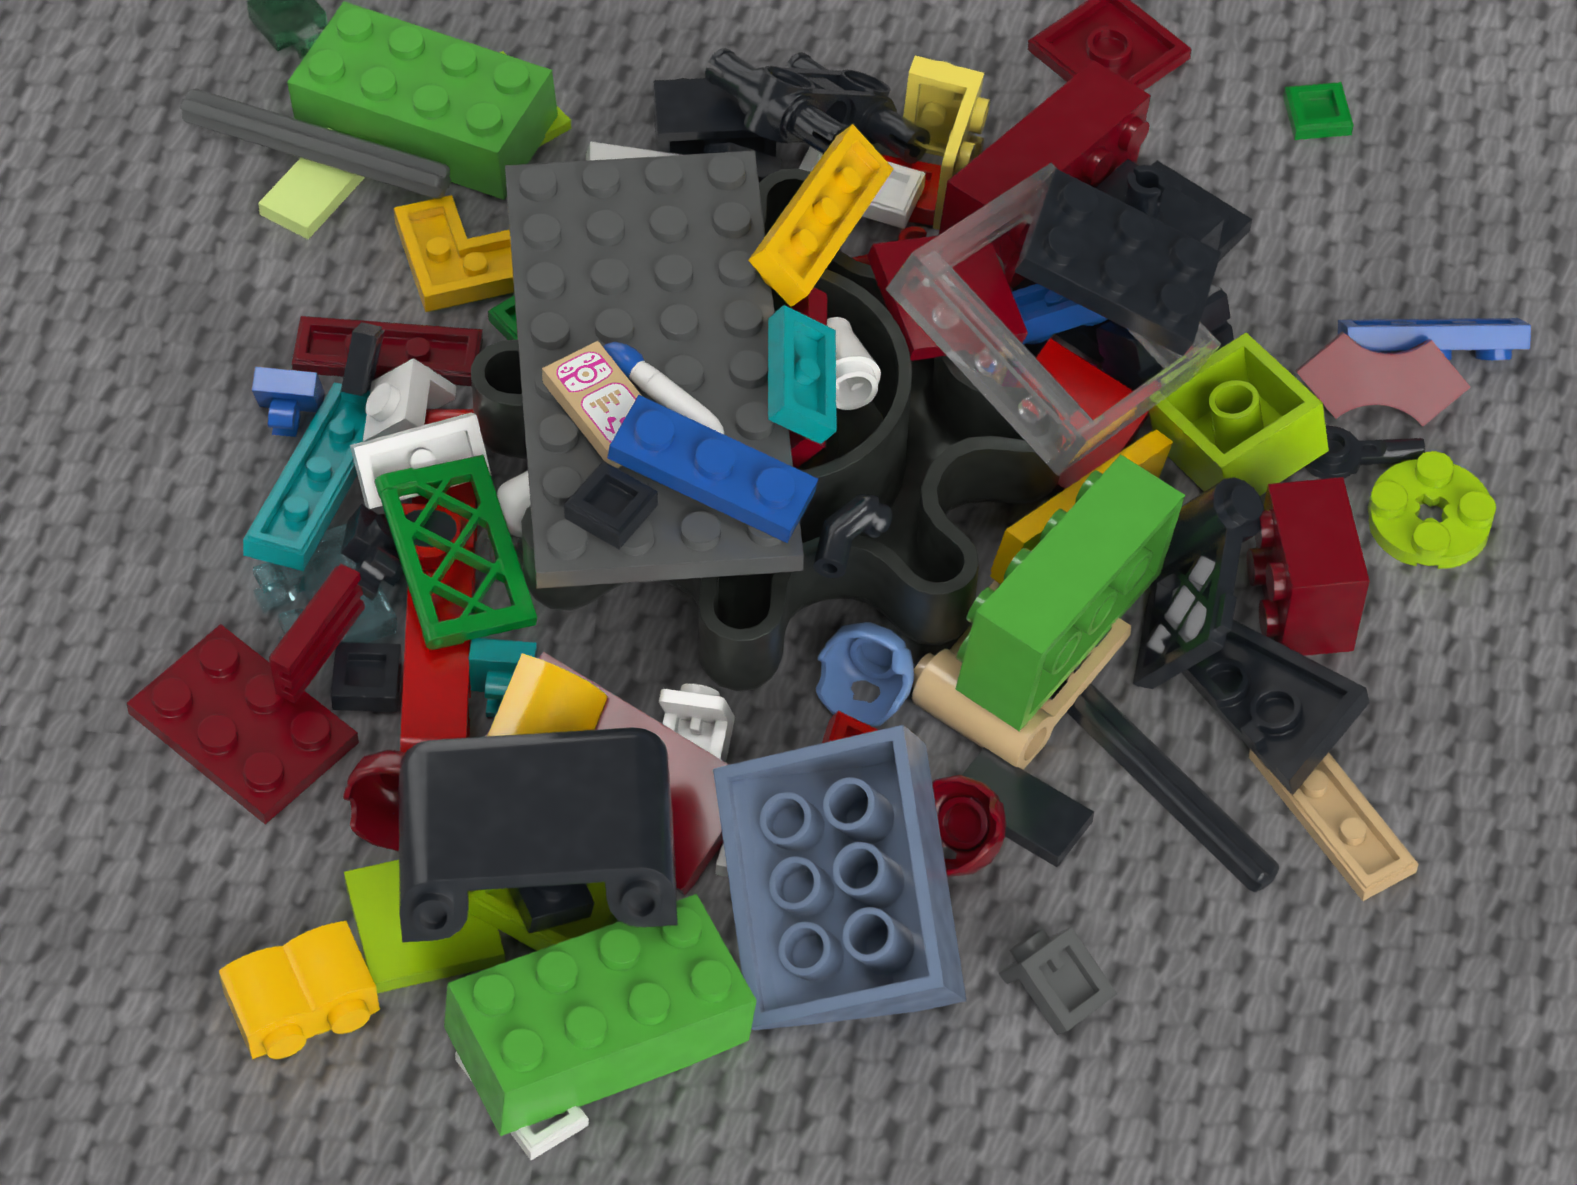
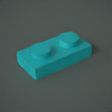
M783 305L768 318V420L822 444L837 431L836 330Z

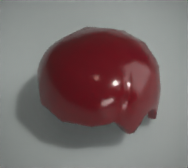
M384 750L366 755L359 761L348 776V784L345 788L343 799L350 801V827L357 836L374 846L399 851L398 784L400 763L406 752Z
M963 775L935 779L932 785L942 847H947L957 853L956 859L944 858L947 877L973 875L991 864L1002 847L1006 829L1004 805L999 801V796L987 784Z

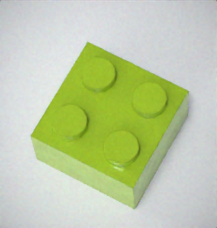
M1247 332L1146 396L1152 430L1155 431L1157 429L1173 441L1168 457L1204 492L1223 479L1234 477L1247 482L1260 496L1267 491L1268 484L1282 482L1329 451L1323 403Z

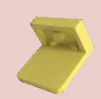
M915 55L908 74L903 117L915 125L925 128L930 133L929 144H922L916 139L914 142L925 148V153L943 157L933 229L939 230L947 181L982 153L984 138L975 136V133L982 134L989 111L990 99L981 97L983 72Z

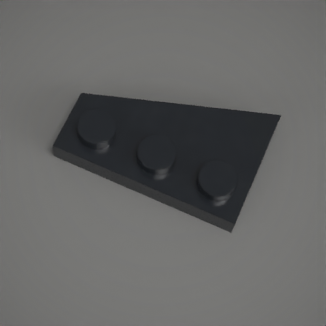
M1234 619L1231 631L1226 634L1224 648L1182 672L1185 678L1292 795L1295 794L1370 703L1366 687ZM1204 625L1200 629L1197 636L1203 633Z

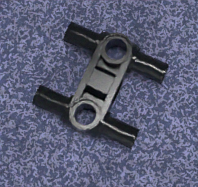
M722 48L716 51L709 60V63L720 69L722 73L713 68H706L705 78L709 83L720 87L737 98L741 111L746 115L744 120L745 127L755 134L775 142L786 144L793 142L806 143L821 154H824L835 137L853 124L871 144L879 143L908 164L916 163L926 152V149L915 143L914 140L916 139L922 144H929L930 142L928 130L915 125L897 113L894 102L888 97L891 89L883 81L855 70H829L803 52L796 53L789 59L786 64L788 68L778 66L755 68L736 56L730 49Z

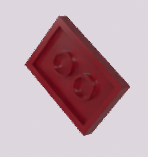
M221 624L127 702L128 713L265 825L359 743L358 732L306 691L302 693L296 703L277 695L270 663Z

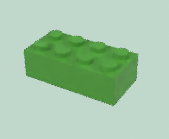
M343 1L287 81L295 119L446 164L450 168L451 182L503 200L507 197L505 165L528 164L558 116L553 72L551 69Z
M1120 455L1103 474L1097 470L1092 472L1081 486L1073 507L1068 512L1063 509L1057 510L1044 527L1037 546L1032 551L1022 548L1009 564L1001 585L995 591L989 587L985 588L972 604L967 615V621L972 623L971 631L960 646L956 657L962 665L955 690L1020 732L1110 631L1115 621L1127 612L1160 575L1185 494L1123 455Z
M697 894L677 901L678 925L635 927L619 921L447 983L444 1028L500 1136L565 1113L567 1109L574 1106L581 1107L683 1069L749 1041L757 1000Z

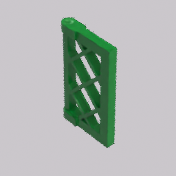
M484 455L418 469L408 468L389 472L375 479L374 483L383 505L422 628V635L428 649H440L462 644L467 640L536 625L537 615ZM471 482L479 505L478 508L475 509L447 495L446 492L450 486ZM417 493L428 499L429 502L414 523L406 519L399 497ZM438 505L469 520L455 543L423 528ZM477 525L487 530L496 557L495 564L463 548ZM416 538L447 554L432 577L423 573L414 545ZM455 559L487 574L472 598L441 582ZM495 579L505 584L511 606L494 610L481 603ZM435 593L465 610L459 618L439 622L431 596Z

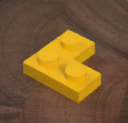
M452 195L394 207L395 225L425 312L514 292L509 230L467 239Z

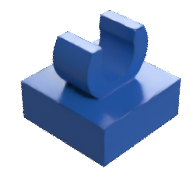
M255 367L252 392L259 407L269 408L268 427L273 428L272 435L297 437L301 411L317 413L323 402L324 389L316 372Z

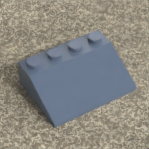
M899 725L713 769L741 971L757 1000L752 1030L917 1012L967 1001L925 742L904 725Z

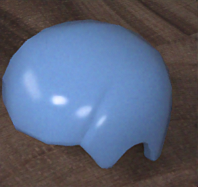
M864 622L842 626L825 643L826 647L821 650L817 657L818 661H821V677L816 687V693L819 700L833 715L839 710L872 727L881 726L901 708L911 692L915 678L911 650L906 648L905 641L893 630L880 625ZM860 680L868 681L879 687L880 695L872 703L853 700L854 693L851 690L853 682Z

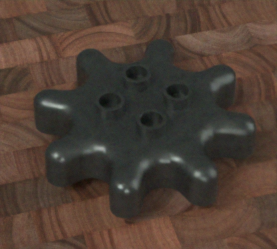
M798 168L782 169L769 174L759 183L765 236L811 171ZM840 249L814 287L827 293V319L841 317L850 323L853 333L878 365L881 378L876 396L867 405L854 410H843L836 407L837 431L825 440L824 448L797 468L819 479L816 491L800 519L804 554L803 571L658 580V582L680 589L696 601L699 606L698 649L700 663L705 673L718 686L736 692L755 690L772 679L783 657L785 633L789 620L800 609L824 600L850 598L866 602L880 611L902 634L919 644L942 645L957 639L970 624L967 621V615L976 599L979 560L977 549L970 539L946 514L950 510L968 502L991 501L1012 504L1037 502L1052 492L1059 482L1062 473L1068 419L1066 409L1060 400L1044 389L980 379L963 365L964 362L977 355L980 351L911 361L905 337L887 309L871 265L851 258ZM997 254V257L1005 274L1003 261ZM772 289L775 313L787 302ZM502 340L485 347L475 357L471 366L473 411L477 415L483 443L493 453L510 458L527 459L518 340ZM859 494L878 496L879 503L886 504L892 511L893 519L889 529L885 533L881 532L877 538L869 537L862 531L852 541L846 573L843 576L827 578L818 574L814 569V560L825 519ZM529 506L526 509L521 521L524 578L535 600L549 609L573 611L591 604L612 589L626 584L613 583L537 589L531 507Z

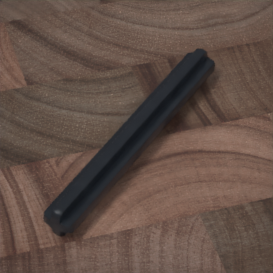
M1066 680L1053 693V695L1051 696L1052 699H1054V697L1065 686V684L1067 683ZM1090 683L1083 693L1079 694L1075 702L1067 710V713L1250 891L1258 892L1272 883L1279 871V864Z

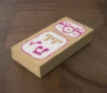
M596 341L542 368L543 384L602 459L608 464L619 468L622 465L607 459L609 445L637 396L641 394L599 341Z

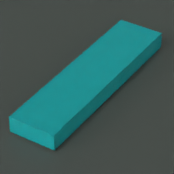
M333 383L243 539V556L300 571L305 570L357 477L350 445L363 442L367 417L365 407L370 391L364 393L363 396L341 392L342 384Z

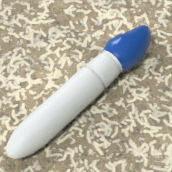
M616 341L604 345V349L627 378L632 380L658 404L724 434L723 426L719 419L710 410L663 373H660L659 370L646 363L643 356L635 348Z

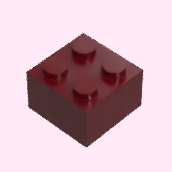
M1344 478L1268 484L1264 501L1265 511L1259 517L1261 531L1255 535L1256 548H1248L1247 572L1251 586L1262 585L1265 600H1260L1261 633L1269 638L1274 637V641L1304 656L1354 651L1370 580Z

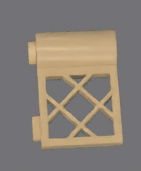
M994 580L989 588L995 591L1000 584ZM1118 618L1111 626L1107 636L1079 664L1081 666L1075 674L1073 671L1066 679L1067 683L1054 699H1048L1020 732L955 690L962 665L956 659L957 653L963 641L970 633L972 624L950 650L944 649L936 655L928 653L918 662L914 668L915 678L912 686L914 688L912 701L915 705L981 748H987L1014 767H1019L1023 770L1046 745L1054 726L1072 706L1079 694L1083 693L1131 635V625Z

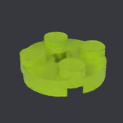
M1429 451L1420 455L1416 460H1408L1392 466L1377 479L1368 504L1370 532L1385 552L1402 563L1417 566V563L1426 566L1438 565L1437 569L1454 568L1475 558L1486 546L1496 511V503L1483 483L1471 472L1459 465L1453 464L1451 458L1446 454ZM1426 504L1430 507H1440L1443 510L1441 515L1443 521L1438 522L1432 517L1424 521L1418 518L1420 505Z

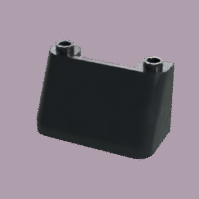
M631 727L428 740L417 743L408 749L401 759L398 793L399 915L402 943L436 941L456 934L467 921L469 908L468 891L605 882L609 909L619 921L635 927L678 925L669 755L665 743L657 734L647 729Z

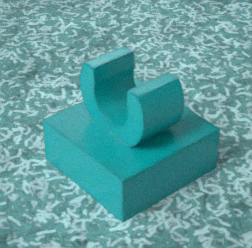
M487 638L471 640L469 653L471 691L485 692L484 696L487 698L486 717L496 716L521 654L537 658V643Z

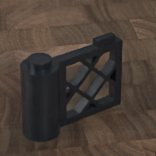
M1234 477L1223 479L1181 507L1161 573L1150 586L1133 680L1134 685L1154 689L1224 648L1226 634L1232 629L1237 600L1233 593L1241 545L1261 531L1259 517L1265 511L1259 494L1244 480ZM1178 588L1174 596L1172 597L1173 590ZM1204 625L1203 633L1197 636L1200 629Z

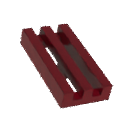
M341 563L338 567L336 566L269 656V662L277 695L296 703L363 612L365 603L360 599L363 595V590L361 586L357 585L361 580L360 572Z

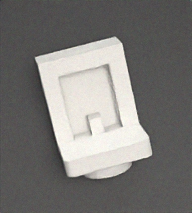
M414 358L373 380L365 407L367 417L363 442L423 426L426 409H438L454 400L457 389L456 385Z
M683 684L680 691L661 689L659 704L665 712L663 724L726 762L735 716L726 700L719 696L720 693L713 688L699 684Z

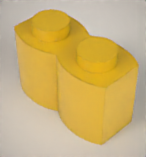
M347 921L330 923L314 928L293 938L283 946L269 947L249 953L219 970L224 995L252 1059L265 1054L271 1059L289 1057L304 1047L306 1039L329 1030L336 1034L353 1032L365 1025L370 1019V1015L380 1010L376 985Z

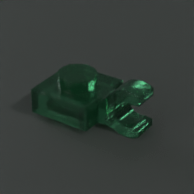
M316 0L247 1L249 19L277 52L293 45L301 60L304 59L327 26L326 11Z

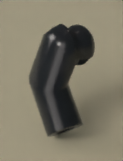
M859 494L825 519L814 560L815 571L827 578L843 576L846 573L852 541L862 531L872 538L879 537L881 532L885 533L893 519L890 507L879 503L878 496Z

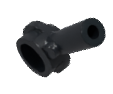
M1327 425L1326 433L1329 451L1306 465L1305 468L1320 479L1347 478L1352 474H1357L1360 465L1395 464L1416 460L1425 453V443L1423 438L1359 441L1350 431L1341 427Z

